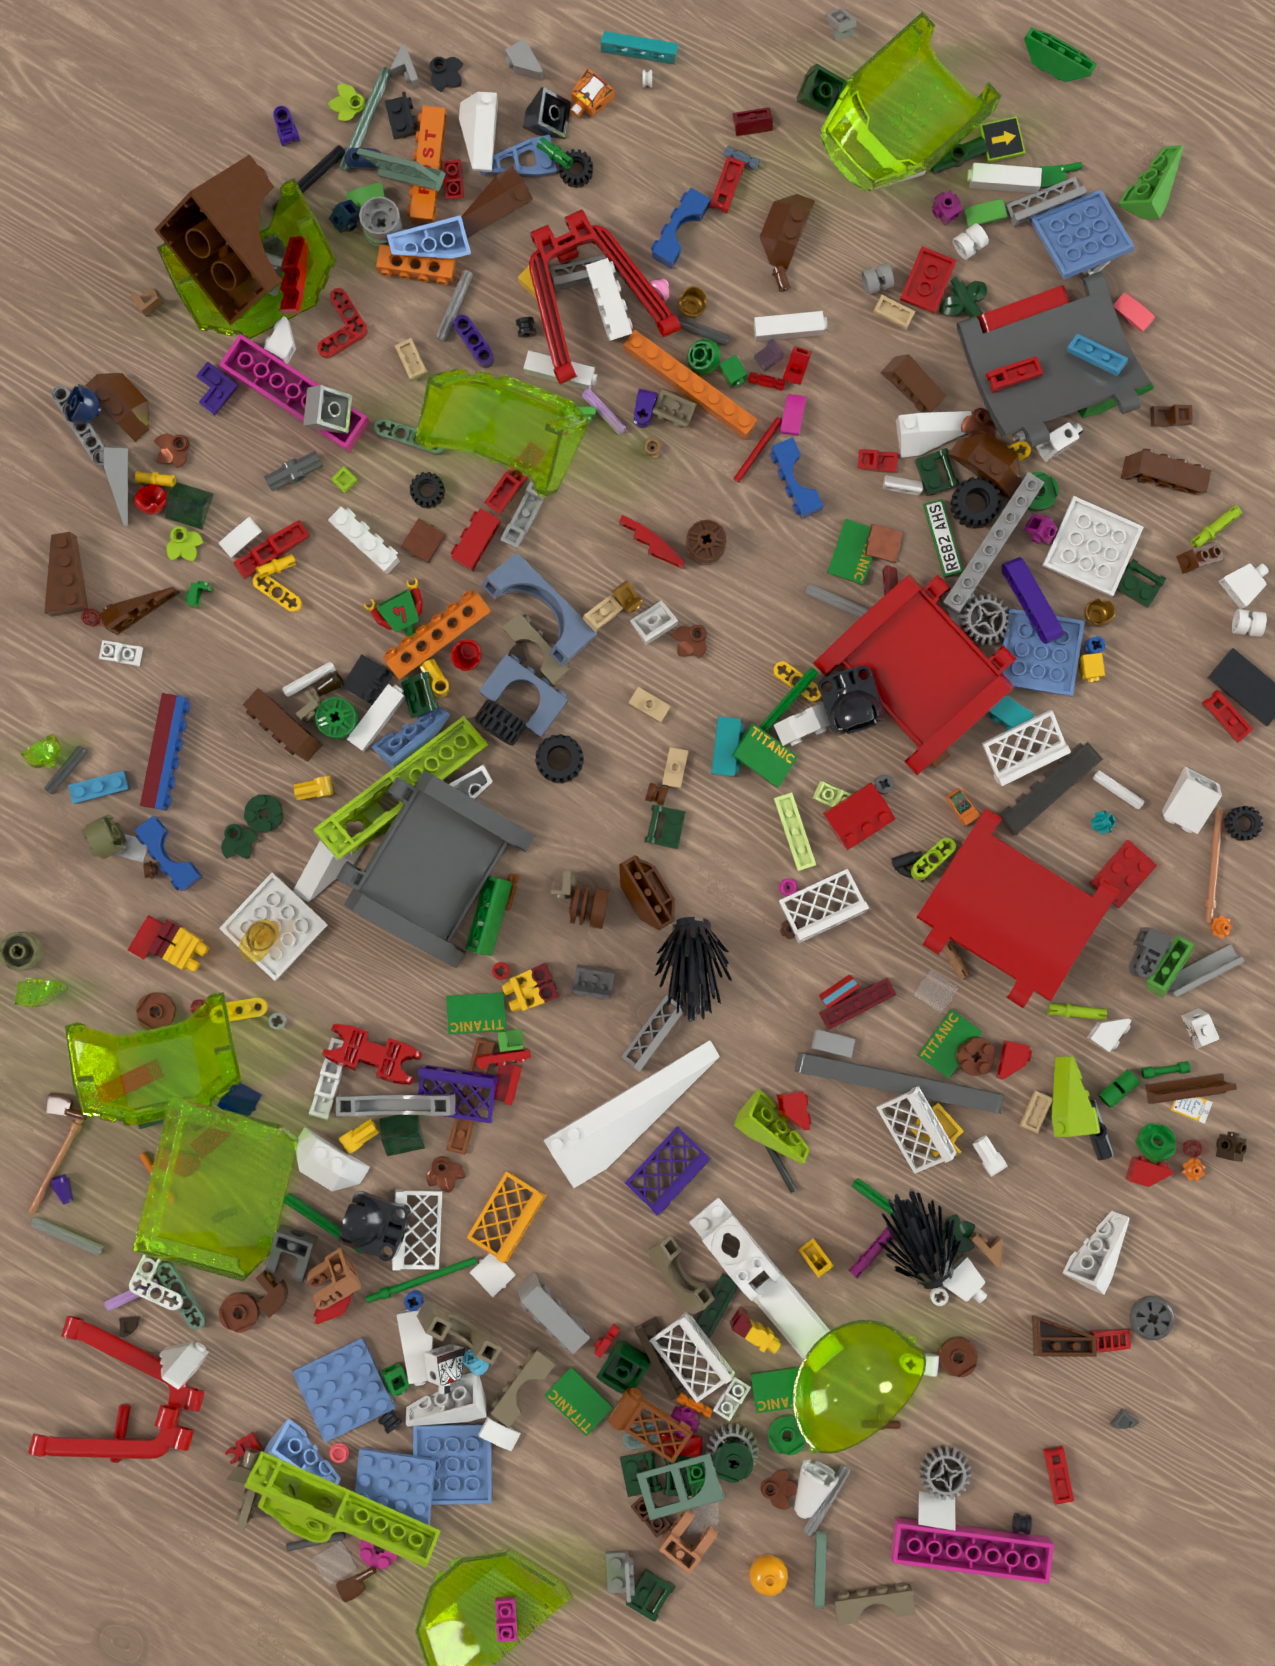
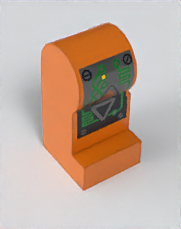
M960 788L946 796L949 805L963 827L981 816Z

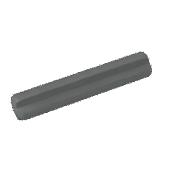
M682 316L678 317L681 329L706 339H711L724 346L728 344L729 335Z
M78 746L44 789L48 793L54 794L84 758L87 750L82 746Z

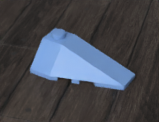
M461 215L387 235L392 255L454 259L471 254Z
M287 1419L268 1442L264 1452L338 1485L341 1480L340 1476L330 1463L317 1451L319 1450L318 1447L310 1442L305 1430L290 1419Z

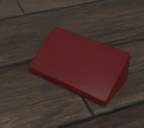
M770 107L732 113L736 136L773 130Z
M888 565L882 569L884 596L898 584L897 568Z

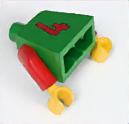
M414 578L416 582L414 585H409L407 580L408 589L379 604L370 599L373 605L368 608L364 603V607L370 611L378 625L387 630H394L395 633L404 630L406 636H412L416 633L413 624L419 621L418 616L422 614L423 599L416 578Z

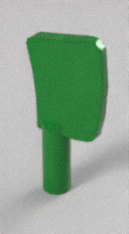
M1082 162L1057 166H1040L1039 168H1042L1041 188L1051 187L1066 181L1065 173L1081 170Z

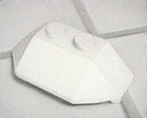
M304 1127L294 1143L299 1171L330 1191L360 1184L370 1169V1166L349 1155L307 1127Z

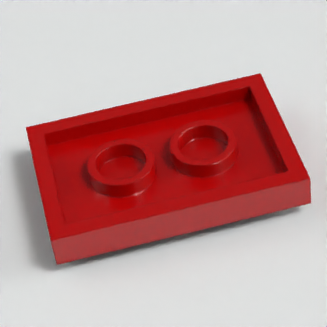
M921 246L900 301L935 314L957 260Z
M1126 840L1089 883L1097 890L1102 880L1119 889L1120 892L1112 904L1120 908L1157 865L1131 841Z

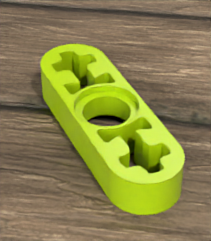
M951 838L941 839L911 868L912 877L919 881L927 878L953 854L956 849L954 840ZM948 844L950 848L941 853L942 848ZM929 855L937 856L938 863H931L928 858ZM924 864L927 866L923 873H917V870L921 869Z

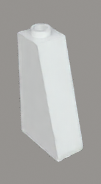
M421 1307L416 1311L406 1309L397 1313L408 1382L415 1386L424 1385L428 1381L424 1352L432 1350L434 1345V1337L425 1333L417 1318Z

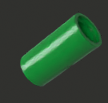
M1126 1069L1105 1087L1098 1096L1112 1109L1140 1084V1081L1130 1070Z

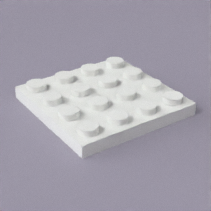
M1073 496L1042 567L1113 597L1144 527Z
M272 872L219 929L276 981L329 924Z

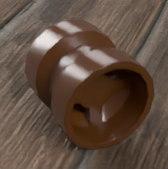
M650 782L645 801H655L663 806L668 787H658Z

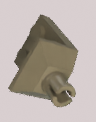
M253 1448L246 1449L243 1461L233 1469L225 1482L245 1488L241 1499L244 1503L239 1508L236 1520L239 1521L237 1528L245 1530L251 1521L259 1493L244 1487L261 1453Z

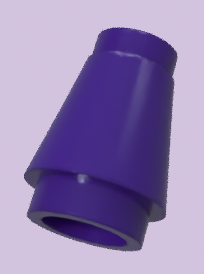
M62 1174L51 1179V1187L62 1204L72 1202L74 1199L70 1178H67L66 1174Z

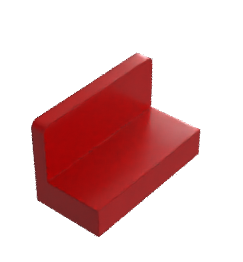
M507 1063L498 1067L496 1075H499L496 1084L495 1100L512 1106L523 1066Z

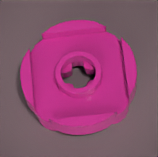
M365 1540L361 1541L360 1558L368 1566H374L376 1569H386L396 1560V1554L387 1550L380 1551L379 1553L374 1548V1544Z

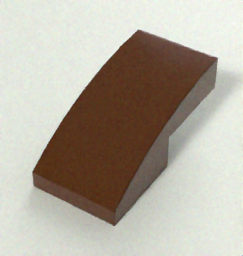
M1175 404L1173 406H1153L1150 408L1151 427L1193 424L1192 405Z

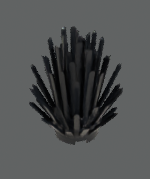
M684 917L676 920L677 924L672 925L673 931L657 951V953L662 952L656 963L659 967L654 976L662 972L667 962L659 985L661 988L669 967L672 966L667 1006L671 1004V998L673 997L674 1001L677 1000L676 1014L679 1013V1006L684 1017L687 1015L688 1009V1021L692 1022V1020H696V1013L698 1015L701 1013L703 1020L705 1018V1011H709L712 1014L708 977L712 997L715 999L717 996V1001L721 1004L713 967L714 962L717 972L722 978L723 975L717 958L728 980L732 981V978L727 970L729 962L721 949L725 952L729 951L712 932L711 922L703 918V921L695 920V917ZM700 986H701V1007H700Z
M910 1189L909 1196L911 1201L909 1199L900 1200L899 1195L896 1194L895 1204L893 1205L890 1199L888 1203L893 1211L890 1216L900 1234L897 1233L885 1214L882 1213V1217L886 1221L887 1229L903 1252L890 1239L887 1238L886 1241L901 1257L882 1242L878 1243L889 1252L886 1253L888 1258L903 1267L894 1266L896 1268L894 1271L916 1280L918 1285L924 1286V1289L939 1288L943 1286L942 1282L948 1279V1277L950 1279L953 1277L954 1269L952 1264L961 1240L957 1242V1239H955L951 1248L954 1219L951 1220V1224L949 1219L946 1222L943 1248L942 1207L938 1206V1226L933 1199L931 1204L928 1203L929 1214H926L919 1192L915 1195L914 1190Z

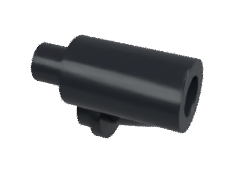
M910 851L891 858L894 870L904 877L914 879L911 871L905 867L914 865L923 854L921 851L916 853ZM918 869L917 873H923L924 869Z

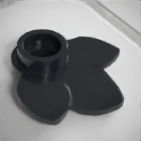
M435 57L430 62L431 82L437 91L442 92L446 85L453 88L462 85L461 76L458 72L463 66L462 61L456 57H449L447 59ZM438 65L443 66L440 70L436 69Z

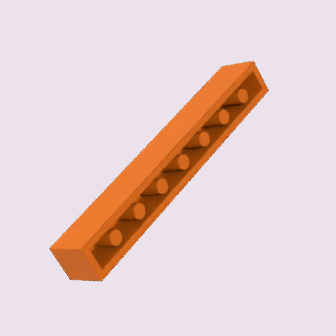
M634 330L624 343V352L688 399L697 402L699 407L744 440H746L757 425L758 419L637 330Z

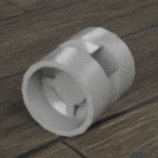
M888 263L877 266L876 270L869 268L861 271L862 282L867 295L879 292L880 288L886 290L894 287V277Z

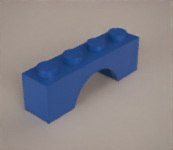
M690 188L688 193L684 192L680 199L681 205L678 209L675 208L670 216L672 220L669 225H664L660 240H655L651 247L653 259L670 269L673 268L681 254L682 248L676 239L677 230L686 222L702 220L710 206L711 199L693 188Z
M792 437L773 445L770 457L773 463H777L779 468L777 470L778 476L781 481L784 480L787 486L785 487V492L788 498H792L794 502L792 507L796 516L799 515L803 519L822 511L824 506L816 489L804 488L794 478L793 466L799 460L801 454Z
M152 816L135 829V832L138 834L136 835L137 840L142 845L145 844L148 847V854L153 860H158L161 864L159 866L160 870L165 875L168 874L171 877L172 881L170 882L176 890L186 891L203 878L192 862L177 863L168 857L164 842L169 832L158 817Z

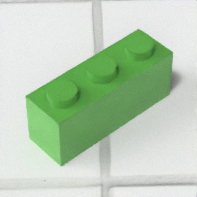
M1176 935L1170 950L1164 954L1154 975L1148 979L1146 989L1164 998L1191 956L1194 944Z

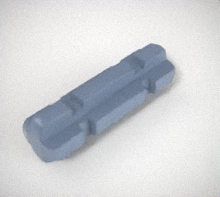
M730 146L726 147L724 157L727 158L728 156L743 161L745 166L749 165V168L757 170L760 159L756 157L751 158V155L739 150L735 151V148Z

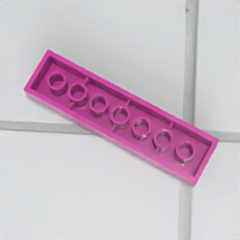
M239 334L220 362V368L269 402L304 423L307 388L319 385L242 334ZM351 406L348 433L312 430L347 453H350L370 421L367 416Z
M895 1517L890 1557L895 1564L1049 1584L1054 1544L1049 1537L1025 1535L1022 1533L955 1525L954 1531L919 1525V1520Z

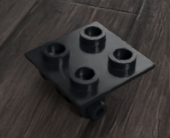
M361 654L342 687L373 705L388 685L394 673Z

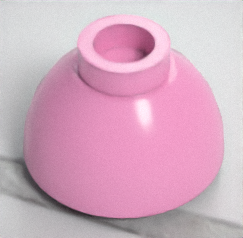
M665 279L650 281V285L663 302L666 303L669 298L668 281Z

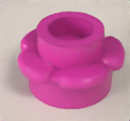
M789 878L782 880V883L779 884V891L782 892L783 896L787 897L797 892L796 881Z

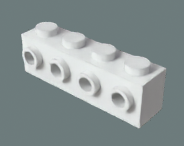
M340 506L328 521L388 575L400 562L396 557L398 553L391 546L385 547L382 544L384 540L376 533L372 535L368 531L370 527L363 521L359 523L354 518L356 515L349 508L345 510Z

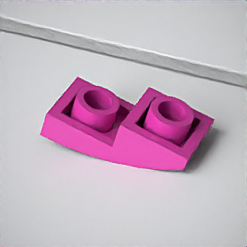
M787 395L780 430L781 434L799 436L806 405V396Z
M515 1596L496 1597L497 1641H517Z

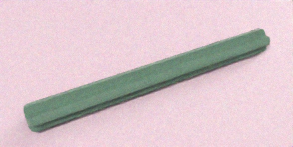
M385 66L381 68L346 152L350 148H360L392 74L391 70ZM344 154L340 163V169L349 172L351 168L345 163ZM356 154L352 155V158L354 160L356 158Z

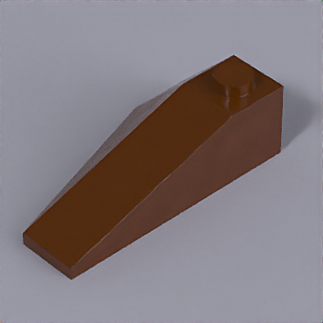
M513 166L496 175L461 216L467 238L533 200L527 186Z
M170 587L115 604H109L103 608L100 617L108 631L119 635L180 592L175 587Z

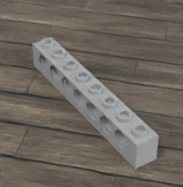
M1029 472L1027 473L942 603L943 606L957 615L959 614L1045 483L1044 481Z

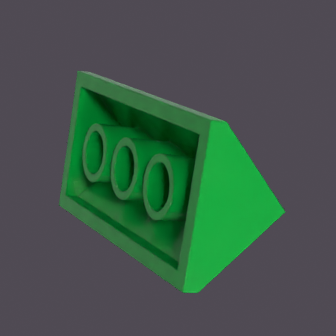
M492 876L488 877L481 890L465 949L481 955H493L513 882Z

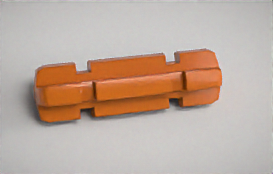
M683 1392L679 1393L678 1398H676L677 1403L684 1404L685 1407L697 1411L698 1414L701 1413L707 1419L710 1418L713 1412L711 1407L704 1406L700 1401L696 1403L692 1397L688 1398Z

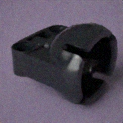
M868 666L853 667L821 679L818 683V690L821 694L831 729L835 735L840 736L845 734V732L851 734L862 731L885 720V710L874 674ZM863 671L869 672V677L866 680L859 678L860 673ZM825 684H832L831 691H823V686Z
M357 1191L352 1198V1202L356 1204H349L339 1232V1242L377 1256L383 1261H390L397 1255L402 1245L410 1220V1207L406 1204H399L364 1191ZM397 1209H402L404 1211V1218H399L397 1216ZM385 1246L392 1249V1255L385 1254Z

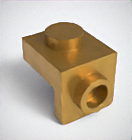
M627 580L611 591L627 613L635 612L643 603Z

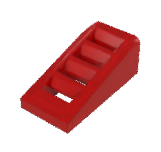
M1130 1329L1090 1331L1091 1335L1096 1336L1097 1353L1131 1349ZM1121 1334H1125V1344H1121ZM1114 1335H1117V1345H1114ZM1106 1336H1110V1345H1107ZM1099 1337H1102L1103 1345H1100Z

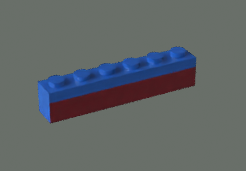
M166 693L161 695L140 806L167 811V808L171 806V788H174L176 782L174 772L179 766V759L177 757L178 752L182 750L183 740H181L182 732H185L187 726L185 716L190 710V702H188L189 699L186 697Z

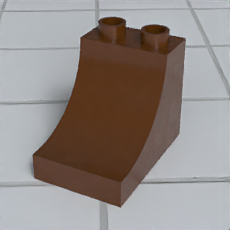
M250 154L191 190L154 229L230 326L245 316L282 282V279L272 267L265 253L259 231L260 209L265 197L274 188V185L268 179L266 171L257 165Z

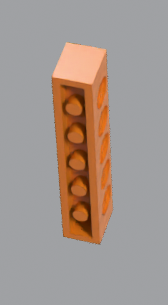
M475 589L469 590L462 595L460 600L450 603L444 612L434 615L428 624L418 627L415 631L416 633L412 636L402 639L400 645L396 648H390L386 651L385 656L382 658L400 680L491 612V610ZM470 606L469 612L463 614V609ZM450 618H455L453 624L447 625V621ZM434 630H440L437 636H432ZM419 641H424V645L422 647H416ZM403 653H409L406 659H401Z

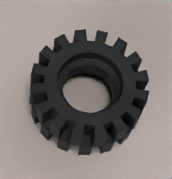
M574 149L571 150V153L565 152V154L573 158V163L578 162L583 166V171L578 175H573L570 173L569 168L565 169L559 164V173L565 184L568 183L569 187L574 185V188H577V185L583 187L584 183L588 184L593 173L591 157L587 156L585 151L581 153L580 149L577 152Z
M421 472V475L417 474L416 478L412 479V484L409 487L412 499L422 508L427 507V509H430L432 506L436 507V504H440L445 496L442 480L435 473L431 474V472ZM426 483L432 484L435 488L434 494L430 497H424L420 493L421 486Z
M1248 806L1232 809L1227 814L1228 818H1225L1227 824L1224 826L1228 829L1226 831L1227 834H1231L1230 837L1236 838L1238 841L1254 839L1262 831L1261 826H1263V822H1261V819L1263 818L1258 815L1260 812ZM1241 816H1246L1250 820V828L1246 831L1240 830L1237 826V820Z

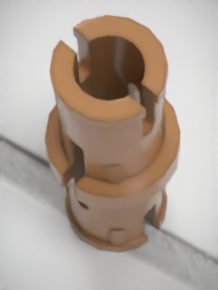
M948 941L943 951L949 959V965L953 966L959 980H961L965 976L970 975V972L962 961V955L958 954L952 941Z

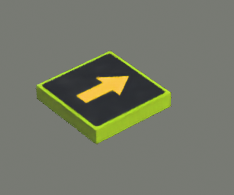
M1017 117L980 124L981 136L987 144V163L1025 155L1026 152Z

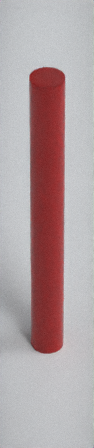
M776 417L733 478L737 483H740L781 425L782 420L779 417Z

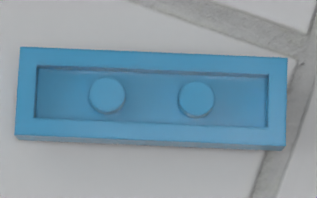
M1078 333L1067 347L1068 353L1115 376L1119 375L1128 361L1127 357Z
M126 771L68 785L73 804L130 790Z

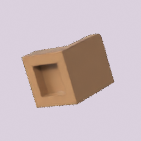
M152 288L140 297L136 292L130 296L146 317L164 304Z

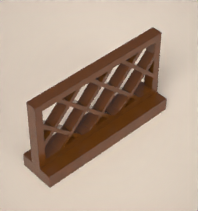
M1222 1073L1145 1084L1148 1104L1224 1094L1226 1091L1237 1090L1235 1083L1224 1081Z

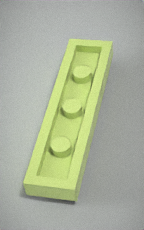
M793 793L774 798L797 871L815 866L816 862Z

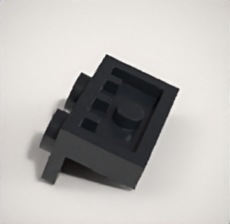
M402 92L403 97L385 101L394 140L416 135L415 127H418L415 115L411 116L410 110L414 108L411 97L407 98L406 92Z

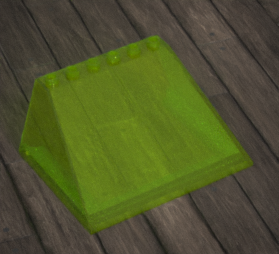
M170 1096L133 1252L243 1282L270 1255L299 1139L281 1124Z

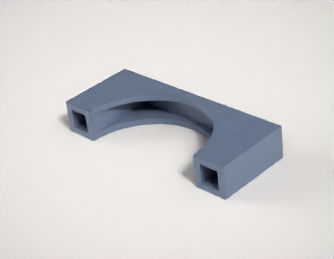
M518 553L514 554L489 574L482 584V587L494 599L504 594L518 592L535 596L548 605L554 613L559 626L558 641L549 654L562 667L587 647L598 634Z

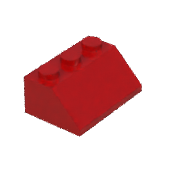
M871 782L823 813L838 841L847 851L896 820L888 804Z

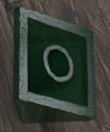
M177 482L166 496L165 518L202 530L214 494Z
M393 1115L380 1118L381 1141L387 1156L425 1149L419 1115Z

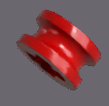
M504 962L496 963L492 969L493 976L499 980L505 979L510 972L508 965ZM500 965L504 966L503 969H506V973H503L502 976H498V972H495V969H498Z

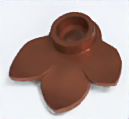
M975 409L972 415L965 417L961 424V431L969 433V437L988 433L995 437V426L990 421V414L986 409Z
M166 433L154 440L155 444L162 448L158 455V463L170 464L173 462L174 466L179 468L186 462V452L190 447V442L186 436L181 434L172 436ZM179 442L184 443L181 448L178 447Z
M693 625L691 628L681 626L671 634L673 639L679 641L677 648L679 657H686L694 653L700 659L705 654L707 649L705 643L707 631L703 626ZM699 631L701 636L699 638L694 637V632Z
M439 1156L432 1162V1169L427 1173L426 1179L430 1187L438 1184L443 1191L450 1193L454 1189L455 1180L465 1178V1172L460 1164L451 1162L445 1156ZM444 1164L445 1168L440 1169L438 1166Z
M787 1470L774 1472L772 1477L765 1479L760 1486L762 1495L770 1499L774 1507L782 1510L789 1509L787 1497L796 1494L798 1487L795 1482L788 1480L789 1472ZM768 1485L774 1487L771 1491H768L766 1488Z

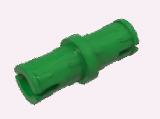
M545 137L540 138V141L545 146L538 142L536 147L546 153L550 160H555L565 169H568L570 165L565 160L572 164L573 158L569 157L561 151V147L553 145Z

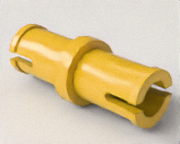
M139 471L135 473L136 484H156L174 487L176 483L175 475Z
M290 554L289 556L278 560L273 559L270 563L256 567L259 578L262 579L273 573L279 574L281 570L296 566L294 556Z

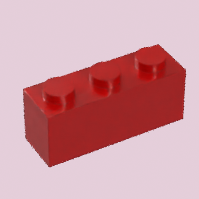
M481 508L478 512L475 511L470 518L471 524L469 528L463 530L460 536L462 540L459 545L455 544L451 551L452 560L472 572L501 524L499 518Z

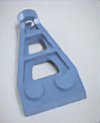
M550 135L530 138L493 155L492 172L480 171L481 175H498L509 169L502 168L500 161L510 156L514 158V169L519 176L543 177L557 174L555 160H550L546 153L536 147L538 142L545 146L540 141L542 137L551 142ZM526 151H533L536 164L533 167L520 165L519 155Z

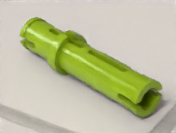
M1233 505L1212 524L1205 526L1201 533L1190 540L1194 548L1196 546L1201 547L1209 540L1216 538L1215 535L1242 515L1241 509L1237 505Z
M1048 1003L1047 1005L1049 1007L1047 1015L1064 1016V1018L1068 1019L1070 1017L1104 1021L1107 1018L1104 1016L1107 1015L1106 1008L1072 1006L1070 1003H1065V1005Z

